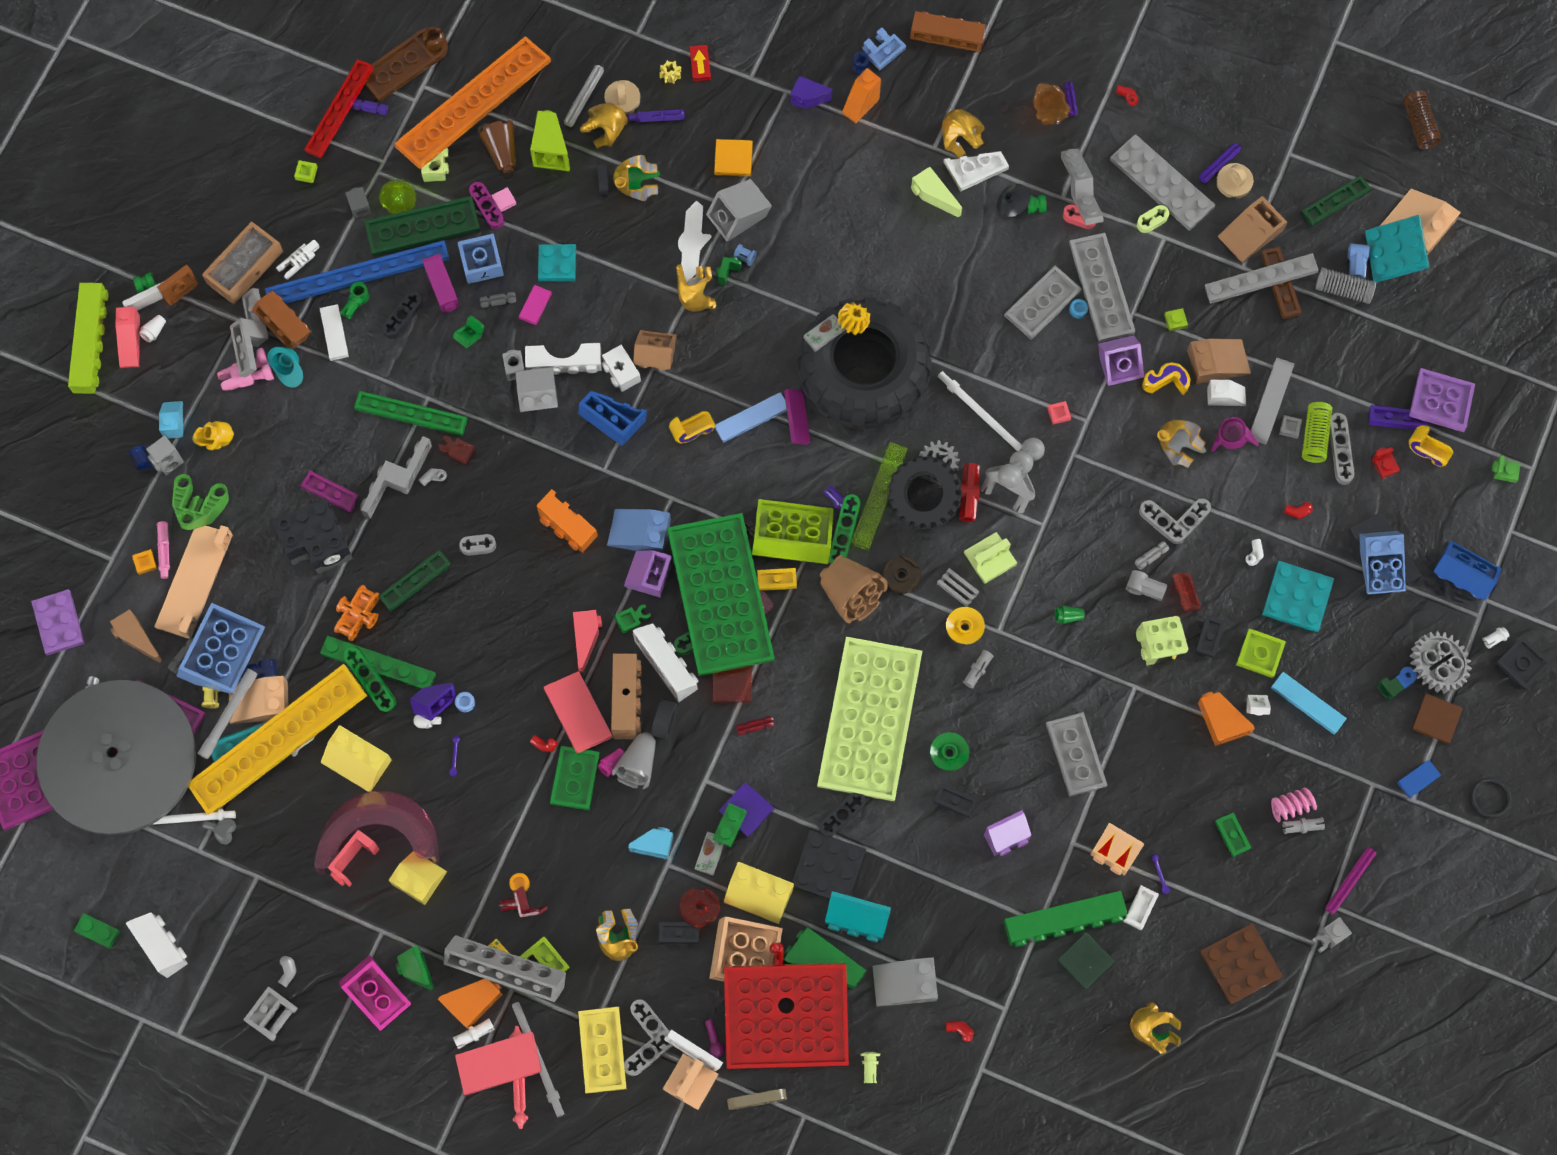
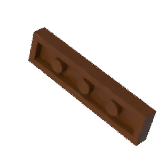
M1280 247L1262 250L1261 252L1265 267L1284 262ZM1287 281L1273 285L1272 289L1282 319L1300 316L1302 312L1292 282Z

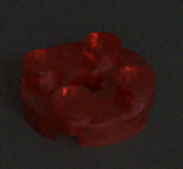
M691 889L681 899L680 913L689 924L694 925L696 928H703L717 919L720 912V902L717 895L711 890ZM696 905H704L703 910L696 909Z

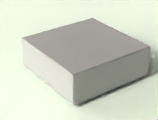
M1283 415L1279 435L1297 439L1302 419Z

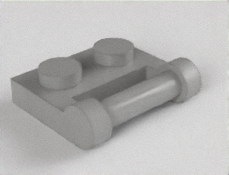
M268 987L243 1020L271 1041H274L277 1037L275 1036L292 1012L295 1013L298 1008ZM284 1005L286 1007L270 1030L264 1028L280 1006Z

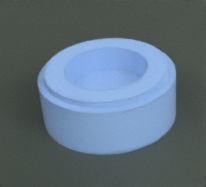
M461 692L455 698V705L459 711L469 712L474 708L475 700L470 693Z

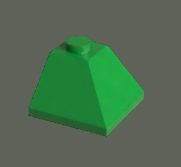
M418 946L410 948L397 957L399 963H396V968L399 975L403 974L405 979L428 990H435L423 952Z

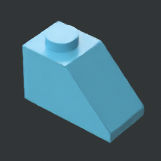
M182 401L164 402L160 409L159 431L167 439L183 437Z
M663 827L652 829L631 842L628 847L629 851L668 859L673 833Z

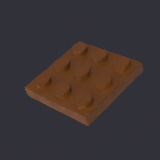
M1253 923L1200 951L1229 1005L1283 977Z

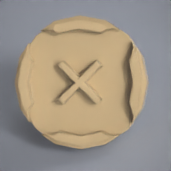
M620 80L608 86L604 99L605 103L619 105L627 115L638 108L641 97L639 89L635 84Z
M1230 163L1223 166L1217 176L1219 191L1229 198H1242L1251 191L1254 182L1251 171L1238 163Z

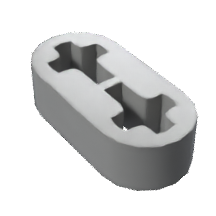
M490 534L467 536L461 539L459 546L461 552L468 556L488 554L496 549V541ZM486 540H489L490 543H492V544H489V547H488V548H486L485 545H479V544H485V543H486ZM467 542H470L471 545H475L470 546V550H467L466 547H463L467 545Z

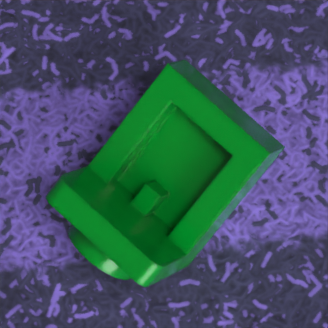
M723 257L721 266H718L716 270L718 284L726 286L730 270L741 272L742 262L735 257Z
M470 315L466 324L454 332L453 338L465 348H468L481 338L484 325Z

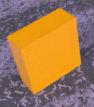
M151 549L132 555L139 575L157 569Z

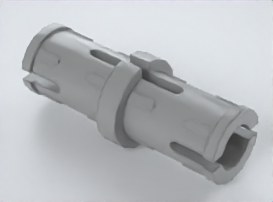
M983 650L976 663L971 665L972 669L965 680H963V683L969 688H974L980 676L985 674V669L994 656L990 652Z
M1323 817L1307 820L1300 818L1297 821H1283L1282 827H1290L1283 829L1284 834L1295 832L1304 834L1307 831L1324 830L1325 824H1321L1324 822Z

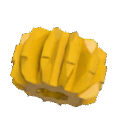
M854 302L851 304L846 303L838 313L837 323L841 324V329H846L847 333L851 331L854 335L857 333L861 334L870 324V314L867 313V308L861 307V303L859 305H856Z

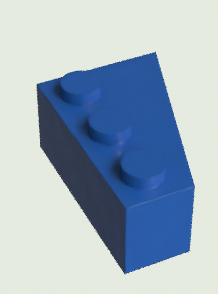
M590 391L579 403L578 414L619 445L623 446L646 422L647 410H639L630 407V404H622L613 401V398Z

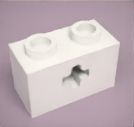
M622 345L602 355L603 362L601 365L606 373L609 372L612 377L610 379L615 388L619 387L621 392L641 382L638 370Z

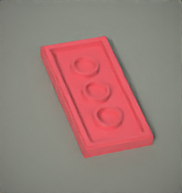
M579 671L544 686V691L577 754L612 738V734Z
M533 1032L455 1055L464 1095L542 1072Z

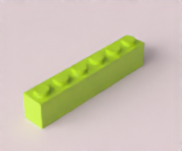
M102 283L79 284L68 387L72 393L95 394L96 387L99 386V377L97 376L98 370L101 368L99 355L103 351L101 337L105 333L103 318H106L107 315L105 301H108V290L105 289Z

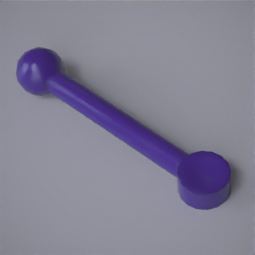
M454 736L452 739L454 749L452 769H450L449 773L453 777L457 775L456 759L458 743L460 742L458 736Z
M1153 854L1151 860L1155 863L1162 884L1161 891L1163 894H1168L1170 888L1165 884L1158 863L1159 856Z

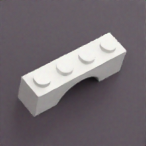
M600 343L581 344L579 350L568 358L553 357L546 351L544 345L525 346L526 370L553 367L554 375L564 372L577 374L579 372L596 373L597 371H602Z

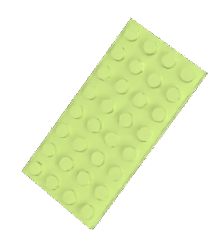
M846 637L817 787L846 793H859L864 796L895 802L922 651Z

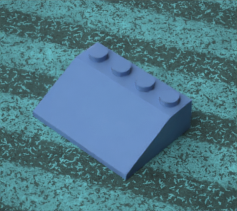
M211 603L178 669L177 677L195 685L233 694L265 626Z

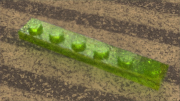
M892 442L889 443L852 538L851 545L869 551L888 502V485L892 480L891 476L893 472L895 473L898 470L897 467L903 463L908 448Z

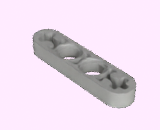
M1335 413L1331 416L1329 432L1335 477L1338 483L1347 485L1354 478L1348 422L1345 415ZM1336 419H1338L1339 422H1342L1339 426V431H1337V423H1334ZM1335 437H1344L1345 443L1338 444ZM1338 454H1345L1348 458L1347 461L1341 462L1338 459ZM1345 466V474L1349 475L1347 479H1345L1344 476H1341L1344 471L1343 467Z

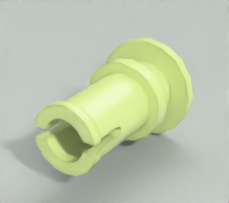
M876 1052L861 1053L860 1056H864V1061H862V1064H864V1083H877L876 1064H878V1061H876V1056H880V1054Z

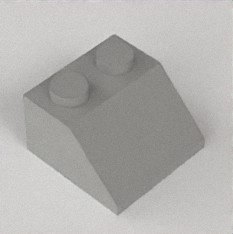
M553 367L516 371L520 412L558 407Z

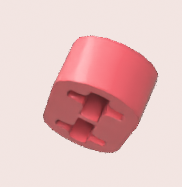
M1070 204L1064 208L1063 219L1066 222L1085 229L1095 227L1096 223L1085 225L1076 205ZM1071 211H1074V214L1072 215V217L1069 216V213H1070Z

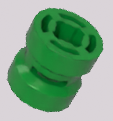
M1045 194L1038 195L1037 198L1030 195V202L1026 208L1027 214H1033L1036 211L1046 213Z
M151 272L146 273L143 277L137 276L133 278L138 294L156 285Z

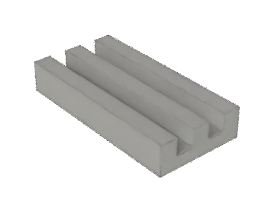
M950 568L937 582L941 588L966 607L979 594L977 589ZM950 575V576H951L953 579H955L958 583H960L962 586H964L967 590H969V591L972 593V595H971L969 592H967L964 588H962L960 585H958L955 581H953V580H952L950 577H948V576ZM946 580L948 583H950L953 587H955L959 592H961L969 599H964L952 588H950L947 584H945L944 581Z

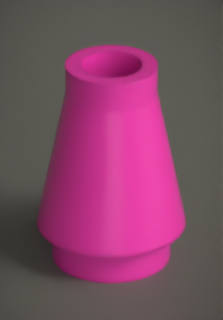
M618 748L615 752L600 760L599 770L607 777L613 775L612 770L625 752Z

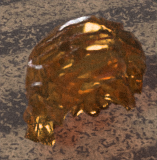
M1041 83L1036 87L1033 104L1037 110V119H1040L1044 125H1054L1055 121L1059 124L1068 117L1070 106L1065 101V94L1059 86Z

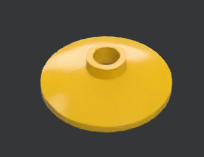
M970 607L955 609L950 613L946 622V630L950 638L964 645L978 641L985 629L982 615ZM967 625L969 629L965 631L961 627Z

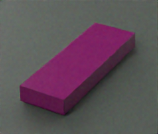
M786 389L784 394L791 442L793 444L808 445L811 442L803 391Z
M311 470L300 485L302 489L321 499L326 498L329 503L351 513L360 498L356 493Z

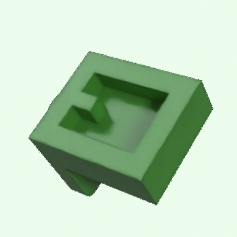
M1500 455L1497 461L1494 460L1492 465L1494 479L1516 483L1519 478L1521 463L1504 460L1505 456Z

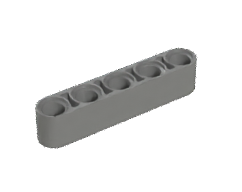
M1276 358L1250 430L1259 443L1267 444L1295 363Z

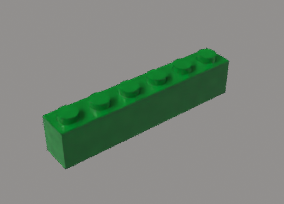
M1118 891L1006 918L1003 923L1009 945L1015 944V947L1026 945V941L1034 940L1035 942L1046 940V936L1054 935V938L1066 935L1065 932L1073 930V933L1084 931V927L1087 926L1098 928L1104 926V922L1118 923L1123 921V918L1128 913L1122 892Z

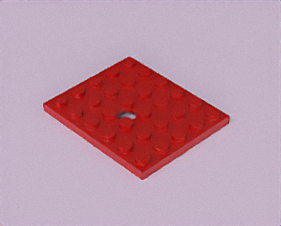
M846 963L724 966L727 1069L849 1065ZM783 998H790L794 1002V1008L789 1013H783L778 1008V1003Z

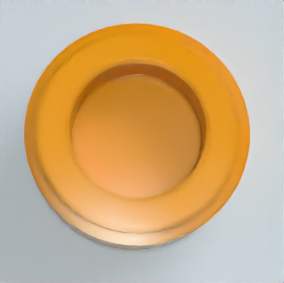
M516 873L510 878L509 885L513 892L522 886L526 892L529 889L530 882L525 874Z

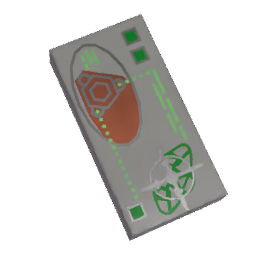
M834 314L804 335V339L815 352L845 331V329H841V324L837 323L838 319Z
M707 831L695 870L714 876L724 845L714 841L713 837L715 834Z

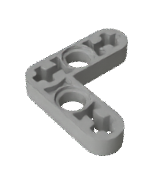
M1198 499L1178 521L1150 500L1144 501L1141 504L1139 513L1143 519L1170 542L1180 544L1209 514L1211 504L1206 499ZM1204 505L1205 509L1202 510L1197 516L1195 513L1197 512L1199 506ZM1151 507V512L1146 513L1145 509ZM1156 512H1158L1159 514L1153 520V516L1156 515ZM1191 517L1194 519L1195 524L1188 526L1184 519ZM1159 518H1165L1168 521V525L1162 527L1157 521ZM1171 524H1172V525H1173L1172 530L1170 529V531L1167 532V530L1170 528V526H1171ZM1174 532H1181L1180 537L1178 536L1175 538L1173 536Z
M644 1000L634 1001L630 1009L633 1017L649 1035L651 1040L625 1061L624 1069L629 1076L639 1075L673 1046L670 1043L667 1046L662 1044L659 1047L662 1051L658 1053L657 1048L652 1045L654 1042L657 1045L661 1043V1037H665L669 1030ZM644 1005L645 1007L643 1008L645 1014L648 1015V1013L650 1012L652 1015L646 1017L644 1021L641 1022L640 1019H643L644 1017L640 1012H638L637 1014L635 1013V1006ZM651 1019L658 1022L657 1029L653 1031L647 1029L646 1026L647 1022ZM652 1048L655 1051L652 1059L644 1058L643 1052L645 1049ZM640 1055L641 1059L646 1064L642 1066V1063L640 1062L636 1066L638 1069L637 1071H629V1063H636L637 1061H639V1059L636 1058V1056Z

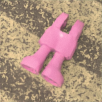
M263 348L257 349L255 358L256 368L261 369L253 372L246 378L239 376L237 363L217 373L219 380H225L221 383L223 391L253 385L254 380L266 379L268 381L274 379Z

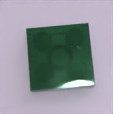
M1087 932L1057 960L1085 990L1115 962Z

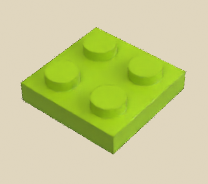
M1249 628L1236 665L1274 678L1286 641Z

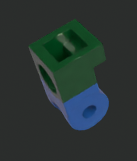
M1405 667L1391 681L1387 677L1384 678L1377 685V688L1390 701L1408 688L1416 680L1417 674L1412 671L1413 668Z

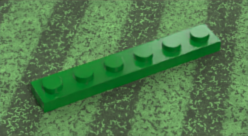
M327 636L320 652L322 656L346 663L343 656L344 651L349 647H358L379 675L419 689L432 686L436 673L330 636ZM350 651L351 656L349 658L357 661V664H354L356 667L363 660L358 661L355 657L357 652ZM365 665L360 668L369 671L368 667Z

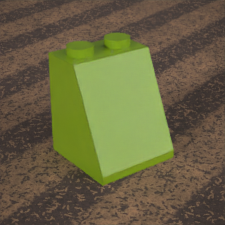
M549 110L538 111L530 149L534 167L570 171L568 153L556 113Z

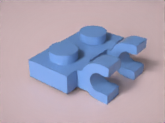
M883 28L877 31L876 39L882 43L879 47H876L869 38L863 43L865 45L863 50L869 54L868 59L879 71L906 49V45L895 34L890 37Z

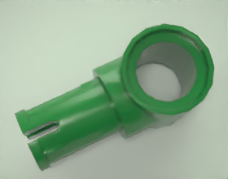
M355 282L351 285V294L348 297V302L340 312L342 316H347L348 319H351L358 306L365 304L369 300L367 287L362 282ZM363 291L361 295H356L357 292Z

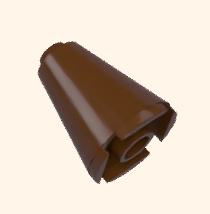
M507 120L508 124H503L502 121L493 122L483 126V131L478 130L479 136L495 165L504 174L513 172L516 167L515 130L511 120Z

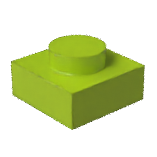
M298 161L294 175L295 180L313 183L318 168L317 164Z
M1183 308L1165 312L1164 317L1169 332L1188 327Z

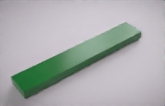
M359 391L354 409L357 411L463 436L468 418L465 416Z

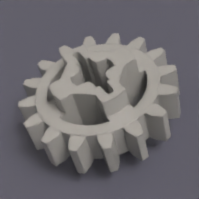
M938 440L937 445L930 442V447L925 445L924 451H920L919 456L927 457L931 453L932 457L940 459L947 464L951 462L950 467L954 471L958 470L957 464L960 461L957 458L958 452H953L954 446L948 448V442H945L944 445H941L940 440Z

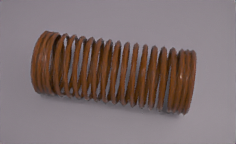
M1418 90L1407 94L1403 101L1418 147L1420 149H1428L1436 146L1441 142L1438 127H1436L1437 124H1435L1436 122L1426 92Z

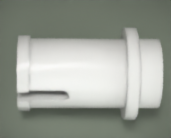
M1498 627L1495 632L1483 638L1484 644L1490 649L1501 641H1507L1509 633L1504 627Z

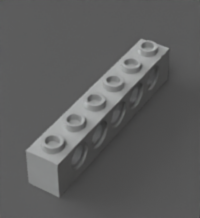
M457 935L453 937L445 948L444 965L552 1002L556 1001L564 989L566 972Z

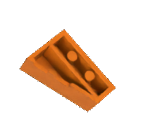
M551 489L537 505L540 522L546 527H552L554 533L559 538H565L569 541L570 547L576 551L579 549L583 553L597 538V530L580 514L577 515L569 509L570 505L568 503L559 501L555 497L556 492Z

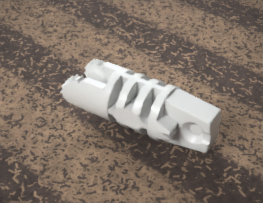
M315 240L311 241L308 245L303 244L278 265L276 269L280 272L291 264L293 268L284 276L288 280L315 256L314 252L319 249V244Z

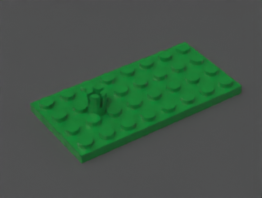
M739 513L668 527L667 532L698 676L775 661L743 514Z

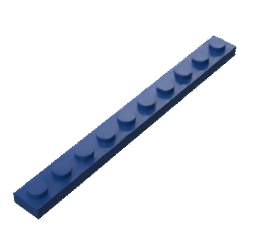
M440 241L265 288L267 295L273 290L286 304L350 287L355 282L364 283L424 267L423 259L439 253L442 261L450 259L445 241Z

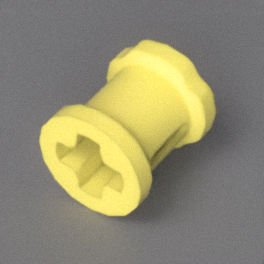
M203 687L204 702H202V707L209 709L219 708L218 692L220 691Z

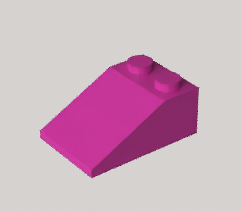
M370 955L339 981L341 988L380 1031L411 1005V1002Z

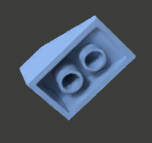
M615 509L607 546L634 551L654 550L664 553L668 537L667 528L670 527L671 522L670 513L650 509Z

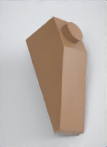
M130 609L110 621L113 626L110 630L116 639L120 637L124 643L159 663L163 661Z

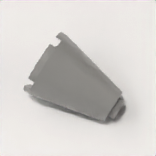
M648 732L638 734L614 766L612 774L613 776L615 774L618 776L617 780L632 788H638V785L643 786L642 789H645L649 786L656 740L652 734Z

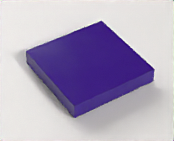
M745 782L722 806L719 813L724 815L729 803L746 810L747 814L739 830L748 838L770 815L774 807Z

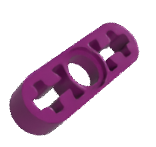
M481 182L472 183L469 187L470 196H472L485 221L492 229L501 228L504 224L503 215L485 185ZM475 189L481 190L482 198L475 192ZM484 202H490L492 204V206L489 209H483L481 207ZM492 213L494 214L495 218L498 219L497 223L492 220Z

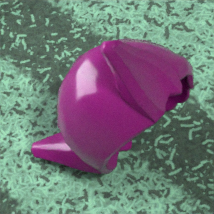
M1230 417L1221 423L1211 451L1214 452L1221 444L1227 449H1238L1243 447L1247 441L1255 446H1259V442L1254 438L1242 419Z

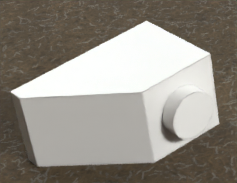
M1210 380L1207 387L1208 406H1246L1244 386L1231 380Z

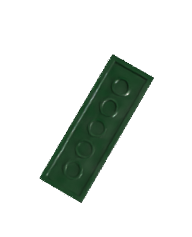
M472 196L364 221L372 256L480 231Z

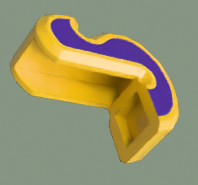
M1174 362L1166 363L1160 368L1158 374H1155L1154 370L1146 373L1142 386L1146 392L1154 393L1173 381L1181 394L1184 395L1190 386V376L1187 370L1180 364Z
M702 411L680 422L677 416L669 425V429L678 443L690 442L701 434L710 433L715 428V423L707 411Z
M1418 426L1409 439L1411 450L1423 458L1431 459L1432 463L1436 466H1446L1453 454L1452 448L1428 436L1430 427Z

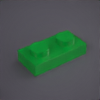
M729 803L713 840L731 848L747 811Z
M1234 813L1215 821L1232 857L1251 849Z
M84 913L74 929V932L111 949L120 933L118 929Z

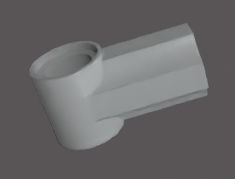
M1137 570L1132 571L1126 586V590L1132 594H1143L1159 601L1162 600L1167 588V584L1148 578L1147 574Z

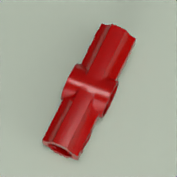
M968 463L963 466L962 497L959 520L963 522L976 520L980 485H978L980 465L976 463Z

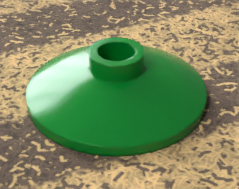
M951 732L943 733L932 742L930 756L934 764L940 769L955 771L966 764L969 758V746L962 736ZM946 751H952L953 755L947 756Z

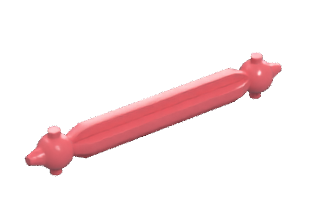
M515 1026L514 1032L510 1035L509 1038L524 1033L520 1031L518 1026ZM525 1077L513 1081L514 1109L517 1113L513 1117V1121L518 1124L519 1129H522L524 1123L528 1120V1116L524 1114L526 1108Z

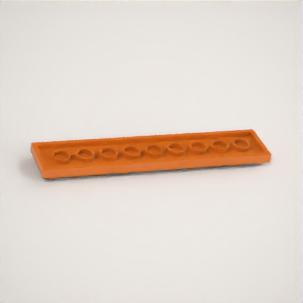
M525 36L394 143L395 148L419 169H422L551 62V58Z

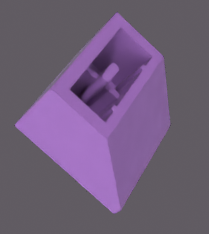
M654 550L636 551L624 587L661 598L672 566V556Z

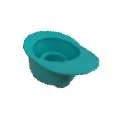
M272 348L268 352L267 360L279 380L288 387L294 388L299 386L303 380V371L299 365L297 353L291 348Z

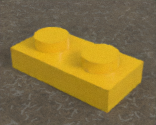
M796 568L757 570L760 591L797 589Z

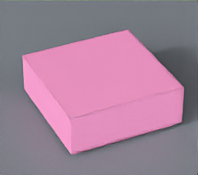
M508 187L491 195L501 212L516 205V201Z

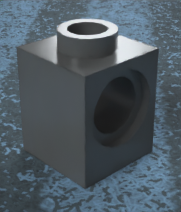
M363 187L352 188L350 191L345 192L354 219L372 214Z

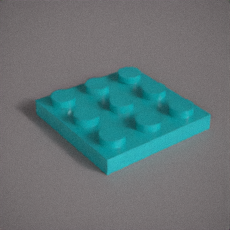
M1419 215L1365 230L1374 282L1378 283L1430 268L1421 217Z
M1278 561L1262 615L1318 633L1334 578Z

